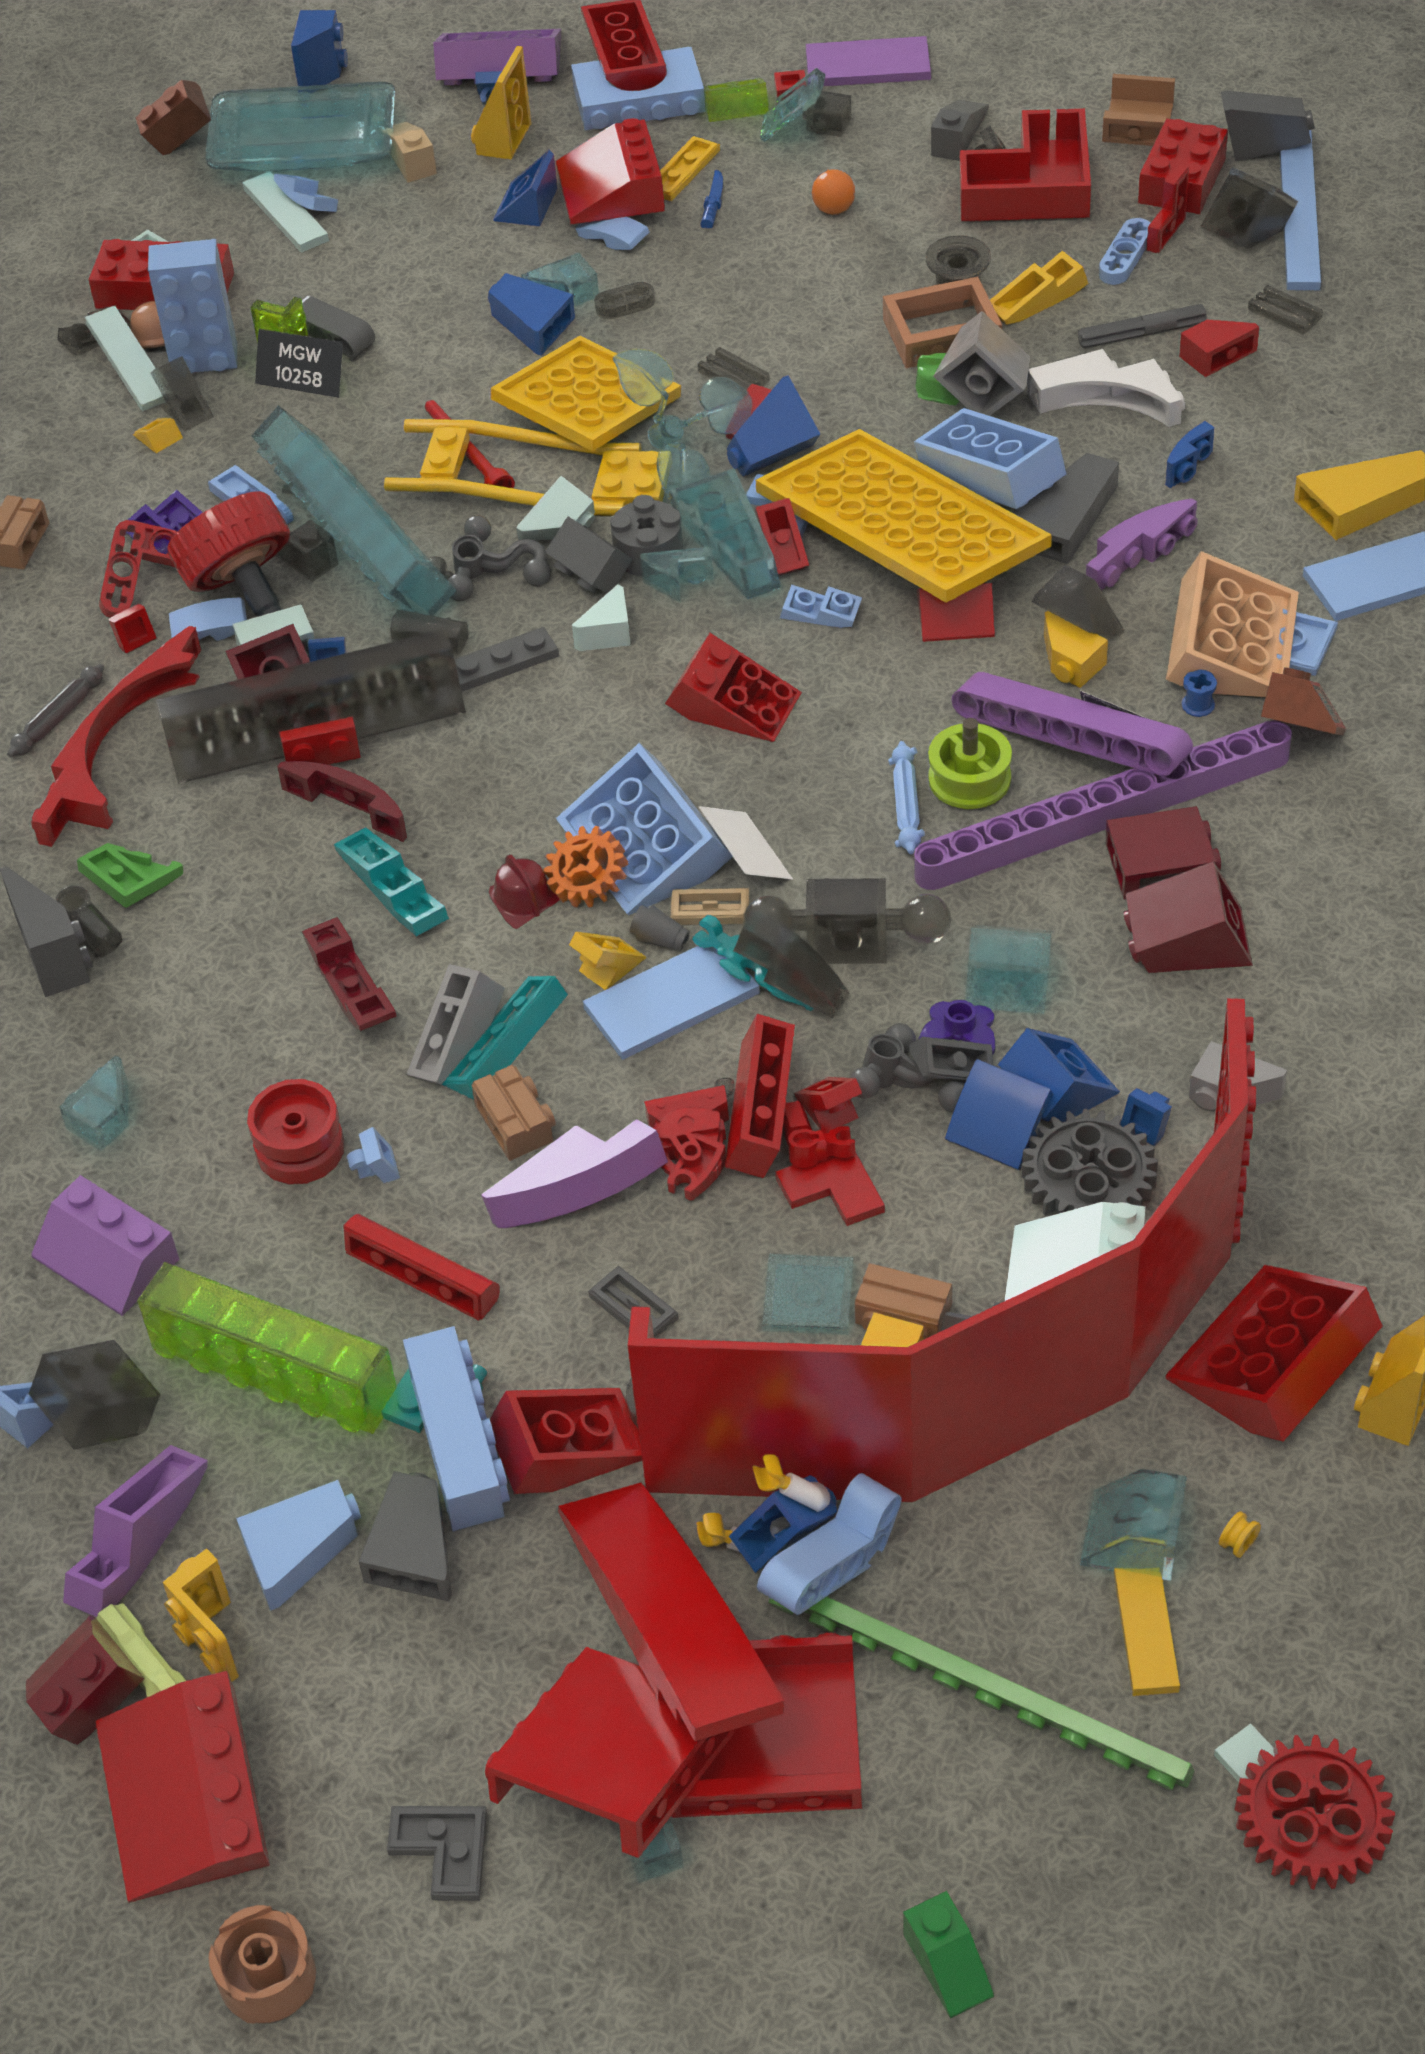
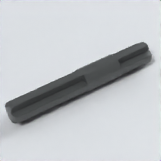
M1197 304L1081 328L1078 330V341L1082 348H1088L1184 328L1207 320V313L1203 304Z

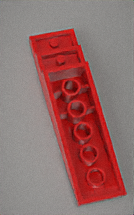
M641 1482L558 1506L559 1515L657 1699H665L675 1720L683 1719L694 1742L784 1714V1699L744 1631L695 1555Z

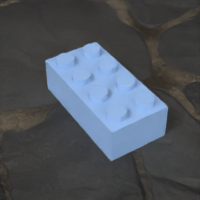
M216 239L150 245L148 272L171 374L188 375L194 372L223 371L225 369L237 368V340Z
M966 408L961 409L914 441L919 462L988 500L1014 509L1025 506L1030 499L1043 490L1051 488L1056 481L1066 475L1057 437Z
M455 1326L404 1339L403 1344L409 1374L452 1531L504 1517L502 1503L510 1501L506 1486L507 1479L501 1458L498 1459L492 1425L490 1419L486 1417L484 1398L478 1378L475 1379L472 1367L473 1360L467 1339L458 1341Z

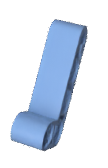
M858 1474L845 1490L836 1517L775 1555L761 1572L757 1583V1590L796 1615L803 1613L869 1569L871 1566L868 1564L870 1559L878 1550L882 1552L887 1544L901 1505V1496L865 1474Z

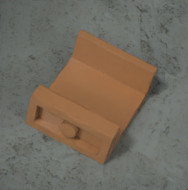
M1113 74L1109 111L1105 110L1103 117L1102 142L1153 146L1166 118L1171 119L1174 104L1175 78Z

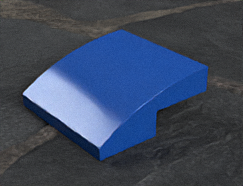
M976 1059L954 1109L945 1140L1020 1170L1023 1162V1149L1029 1148L1031 1136L1037 1137L1035 1130L1053 1093L1047 1087Z

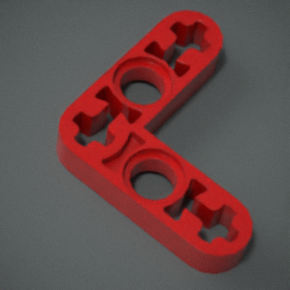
M125 520L116 526L99 599L100 610L106 617L111 618L114 614L131 608L141 559L175 567L169 554L158 552L154 547V542L159 539L170 541L178 531L134 520ZM127 532L134 533L130 553L123 552L124 536ZM118 562H125L131 566L132 574L127 577H120L114 573L113 565ZM115 586L122 587L120 602L122 603L119 604L118 608L111 606Z

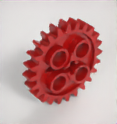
M1294 1735L1291 1749H1287L1280 1740L1275 1741L1274 1756L1261 1749L1257 1759L1259 1765L1250 1762L1247 1764L1245 1775L1249 1779L1240 1778L1237 1792L1241 1796L1236 1797L1234 1806L1235 1811L1242 1813L1238 1816L1237 1829L1248 1831L1245 1834L1243 1845L1245 1847L1259 1845L1255 1861L1257 1863H1262L1268 1859L1274 1861L1271 1875L1274 1877L1284 1868L1290 1871L1291 1885H1295L1301 1875L1307 1876L1310 1889L1313 1890L1316 1888L1319 1877H1325L1329 1887L1335 1889L1338 1875L1340 1874L1350 1884L1355 1882L1357 1868L1369 1874L1374 1863L1372 1858L1382 1860L1386 1849L1383 1844L1390 1843L1393 1833L1389 1826L1393 1824L1395 1812L1386 1809L1390 1807L1393 1795L1389 1792H1379L1383 1788L1384 1775L1370 1777L1369 1773L1373 1762L1369 1759L1357 1764L1354 1761L1357 1751L1355 1747L1349 1749L1345 1754L1339 1753V1742L1335 1738L1328 1748L1321 1747L1318 1735L1313 1736L1310 1746H1304L1300 1737ZM1333 1781L1341 1786L1342 1789L1330 1790L1321 1782ZM1286 1788L1291 1790L1295 1796L1283 1797L1276 1793L1274 1789ZM1334 1826H1349L1354 1830L1355 1834H1341ZM1286 1833H1301L1308 1841H1293Z

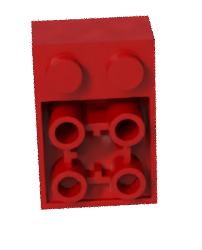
M709 633L693 655L665 705L689 720L774 742L802 692L714 634Z

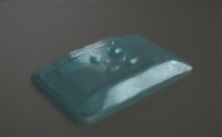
M378 81L220 92L212 99L211 121L209 122L205 154L207 165L219 170L277 173L340 169L386 158L391 154L393 146L390 135L393 134L395 88L391 83Z

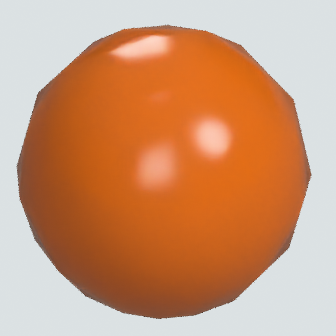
M830 169L820 174L814 181L812 199L820 211L830 215H839L848 210L853 204L855 185L852 178L845 172Z

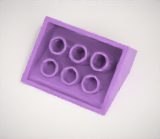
M561 28L442 33L433 42L436 80H444V85L462 84V79H474L475 84V72L503 71L516 46H523L526 77L534 76V81L537 82L552 81V75H558Z

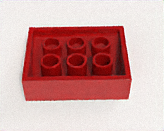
M630 118L622 121V123H615L556 161L570 225L665 211L662 175L645 119Z
M1265 1264L1165 1377L1168 1381L1246 1431L1284 1442L1383 1325L1367 1287Z
M227 1671L180 1682L95 1721L128 1903L270 1866L235 1688Z

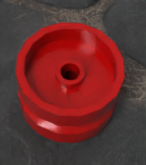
M290 1079L275 1083L259 1093L248 1109L247 1125L253 1141L256 1159L261 1170L275 1181L290 1185L307 1184L318 1180L336 1168L344 1154V1135L339 1123L337 1105L331 1092L319 1083L306 1079Z

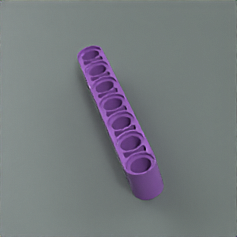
M985 672L973 674L952 695L951 701L954 709L966 719L974 718L979 723L1159 776L1170 775L1193 749L1190 736L1178 727Z

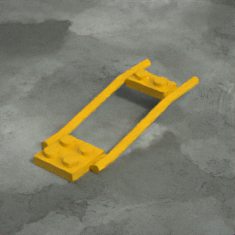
M405 419V433H433L420 471L421 478L386 477L384 479L385 491L453 492L535 506L544 496L543 493L457 479L470 440V433L603 455L591 497L594 502V515L613 516L620 508L632 503L634 498L639 495H650L654 500L663 501L672 466L671 452L642 451L641 443H606L592 452L563 436L553 433L475 420Z

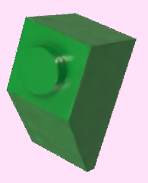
M947 1890L903 1911V1935L950 2019L994 1997L971 1932Z

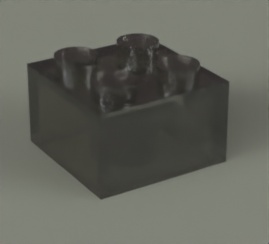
M115 1340L42 1354L28 1393L74 1450L142 1434L148 1429L161 1395Z

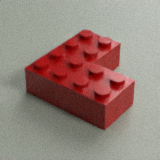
M1085 108L1056 109L1055 140H1050V109L1022 110L1021 149L960 150L961 221L1090 218L1091 177Z

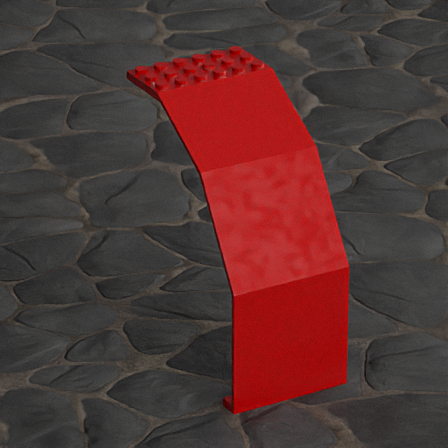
M1227 998L1213 1135L1134 1240L909 1347L656 1339L653 1334L650 1307L632 1306L627 1346L645 1485L648 1492L769 1497L779 1488L773 1491H762L758 1487L752 1466L766 1468L763 1456L772 1454L778 1457L784 1475L793 1473L801 1478L811 1475L819 1483L829 1488L834 1493L836 1500H842L850 1482L858 1474L863 1473L900 1495L901 1502H915L1129 1397L1230 1259L1232 1243H1240V1218H1243V1193L1246 1192L1247 1182L1245 1166H1249V1140H1252L1253 1114L1249 1112H1255L1256 1086H1252V1080L1247 1078H1254L1255 1051H1251L1250 1045L1246 1044L1253 1043L1254 1018L1245 1017V999Z

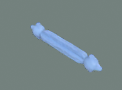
M900 741L892 752V758L888 759L890 765L895 764L893 776L897 825L901 830L895 845L896 847L902 846L909 854H913L915 848L921 843V837L925 836L923 829L917 830L920 819L916 774L912 762L914 755L918 752L915 747L910 748L906 746L904 741Z

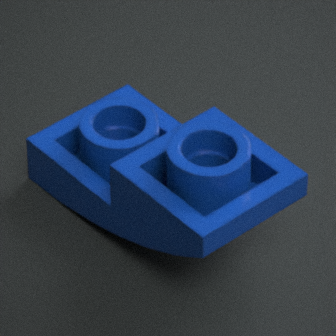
M1204 421L1197 425L1173 448L1167 460L1165 483L1167 487L1172 488L1180 482L1186 483L1190 481L1196 474L1197 460L1203 461L1213 452L1215 427Z

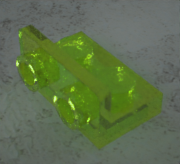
M762 78L704 86L709 122L769 113L766 82Z

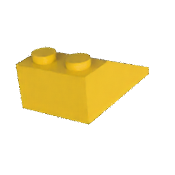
M516 46L496 81L477 124L473 126L471 141L475 144L476 155L511 160L531 125L523 46Z
M1425 1315L1391 1337L1385 1353L1376 1352L1368 1375L1373 1378L1370 1387L1361 1386L1354 1404V1410L1360 1412L1358 1428L1407 1446L1411 1442L1425 1409Z

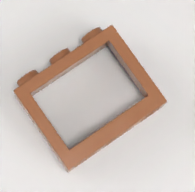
M978 277L883 296V321L905 368L917 366L921 355L947 353L959 330L966 324L911 334L905 322L907 319L974 306L977 314L983 311L1002 329V323Z

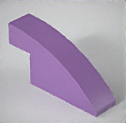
M637 1119L606 1142L582 1128L574 1126L481 1196L493 1224L498 1228L515 1227L568 1214L597 1203L645 1178L666 1164L668 1160L657 1130Z
M170 1445L95 1507L92 1551L65 1573L63 1603L95 1617L110 1604L116 1605L138 1581L189 1505L207 1469L208 1460Z

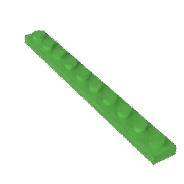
M825 1597L804 1611L811 1615L808 1622L828 1633H834L836 1627L852 1634L853 1644L873 1653L877 1646L893 1653L891 1661L908 1670L915 1672L918 1665L935 1672L932 1677L934 1681L949 1689L957 1691L961 1684L977 1691L974 1699L990 1708L1000 1710L1002 1704L1018 1710L1019 1713L1016 1718L1033 1728L1042 1730L1046 1723L1061 1730L1059 1738L1074 1747L1085 1750L1089 1743L1104 1750L1102 1758L1113 1765L1129 1770L1131 1763L1146 1769L1149 1771L1146 1778L1163 1788L1173 1790L1175 1783L1187 1788L1195 1773L1192 1764L834 1599ZM769 1599L768 1603L771 1606L793 1615L792 1611L773 1599Z

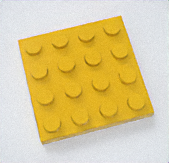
M582 336L576 337L491 387V400L592 452L681 397L680 384Z

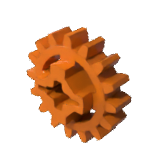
M580 826L576 836L567 831L565 833L567 839L565 843L558 841L553 843L557 849L556 854L550 853L546 855V859L551 864V866L544 868V873L549 878L547 881L548 886L563 903L569 900L573 907L576 908L581 903V900H584L588 907H593L594 898L597 897L606 902V892L608 890L613 892L619 891L615 884L616 880H624L627 877L622 870L623 867L629 865L628 860L623 854L625 849L619 840H616L612 832L607 831L603 834L599 826H595L591 833H588L584 826Z

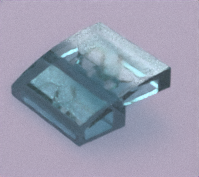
M815 68L776 99L775 107L763 116L760 139L764 142L808 110L818 99L826 74Z

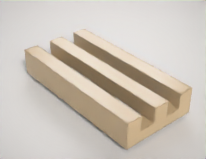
M749 888L672 890L671 918L681 925H699V922L707 915L716 917L721 924H749ZM702 901V904L680 905V902ZM718 901H741V904H718Z

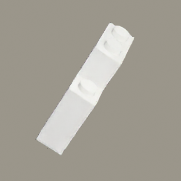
M1100 349L1028 370L1027 394L1040 414L1072 406L1107 405L1141 412L1160 421L1167 427L1181 424V412L1185 409L1183 395L1180 391L1175 390L1170 382L1168 373L1165 370L1162 371L1155 359L1118 368L1116 362L1111 361L1105 351Z

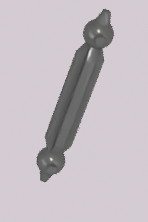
M99 664L84 668L80 678L70 681L25 724L23 733H17L11 738V747L7 755L13 757L18 754L28 753L32 748L33 742L42 740L88 695L89 688L96 687L101 683L104 665Z

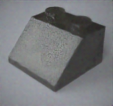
M1232 167L1201 227L1243 248L1250 249L1283 231L1298 201L1277 187Z

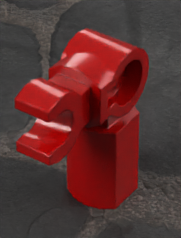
M800 1101L785 1103L782 1130L789 1146V1162L793 1166L810 1168L818 1164V1162L827 1161L829 1156L849 1158L856 1155L855 1140L851 1139L849 1126L836 1127L829 1133H823L822 1130L813 1131L803 1104Z

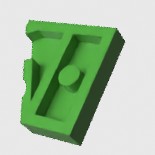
M106 843L77 859L78 871L125 908L162 889L183 874V865L180 862L172 861L169 866L152 862L150 854L128 851L124 847Z

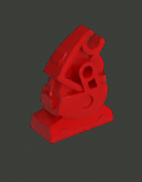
M725 1085L644 1101L648 1126L657 1130L668 1160L661 1168L669 1175L667 1184L670 1193L675 1194L676 1187L679 1184L688 1183L689 1185L684 1189L685 1199L692 1201L703 1193L723 1170L726 1160L723 1140H727L724 1122L729 1121Z

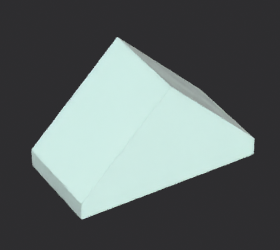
M617 584L572 624L575 649L586 651L630 645L624 588Z

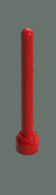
M429 400L426 402L425 410L433 419L452 420L436 401ZM469 440L465 455L484 476V484L514 489L515 481L513 477L503 468H494Z

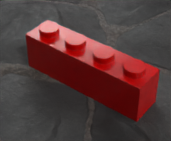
M756 1014L741 1042L725 1160L726 1168L764 1178L780 1151L795 1029L794 1024Z

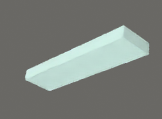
M271 171L242 182L244 191L301 253L329 241L328 233L308 211L290 199L278 187Z
M116 306L85 317L87 327L142 412L173 400L171 391Z

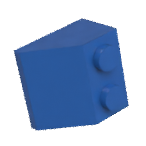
M300 10L291 43L299 95H307L340 77L342 67H347V50L342 49L341 45L344 36L343 24L338 23L336 10Z
M1030 1028L1025 1029L998 1064L1005 1071L1051 1089L1053 1095L1041 1117L1044 1121H1050L1051 1117L1054 1116L1061 1122H1066L1067 1111H1070L1076 1117L1082 1114L1083 1109L1089 1110L1120 1092L1073 1039Z

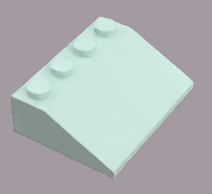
M1100 1202L1015 1225L1005 1301L1134 1240L1144 1226L1146 1206L1131 1205L1125 1202Z

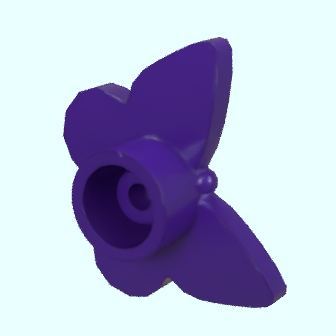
M965 1000L942 1001L935 1003L930 1008L929 1015L931 1021L923 1027L918 1039L921 1037L990 1044L992 1045V1054L995 1053V1037L990 1028L994 1022V1013L990 1008L982 1005L974 1006Z

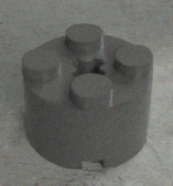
M639 495L634 498L632 503L623 506L611 517L612 545L633 559L625 572L636 576H645V574L651 573L659 575L670 571L681 561L683 554L681 515L671 505L654 500L650 495Z

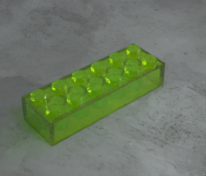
M164 1262L137 1300L151 1346L160 1356L167 1359L177 1356L187 1360L199 1372L209 1373L212 1370L225 1375L226 1379L237 1387L246 1388L247 1385L260 1389L266 1397L274 1402L282 1403L284 1400H288L298 1404L306 1414L312 1417L319 1418L323 1414L333 1418L347 1431L356 1433L359 1430L374 1434L383 1419L382 1410L397 1388L388 1348L170 1263Z

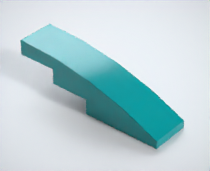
M365 827L334 844L338 854L379 901L416 937L449 919L445 906L426 892L423 880L405 867L401 854Z

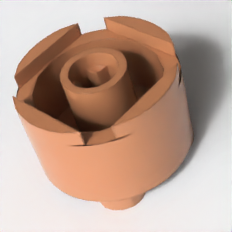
M265 1905L247 1907L234 1913L224 1921L219 1928L220 1933L214 1945L212 1946L211 1944L209 1966L220 1995L228 2009L243 2021L252 2024L279 2021L296 2012L312 1995L316 1979L315 1960L300 1922L288 1912L285 1914L272 1910L271 1906Z

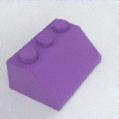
M81 1175L51 1202L31 1254L32 1258L121 1316L179 1260L170 1231Z

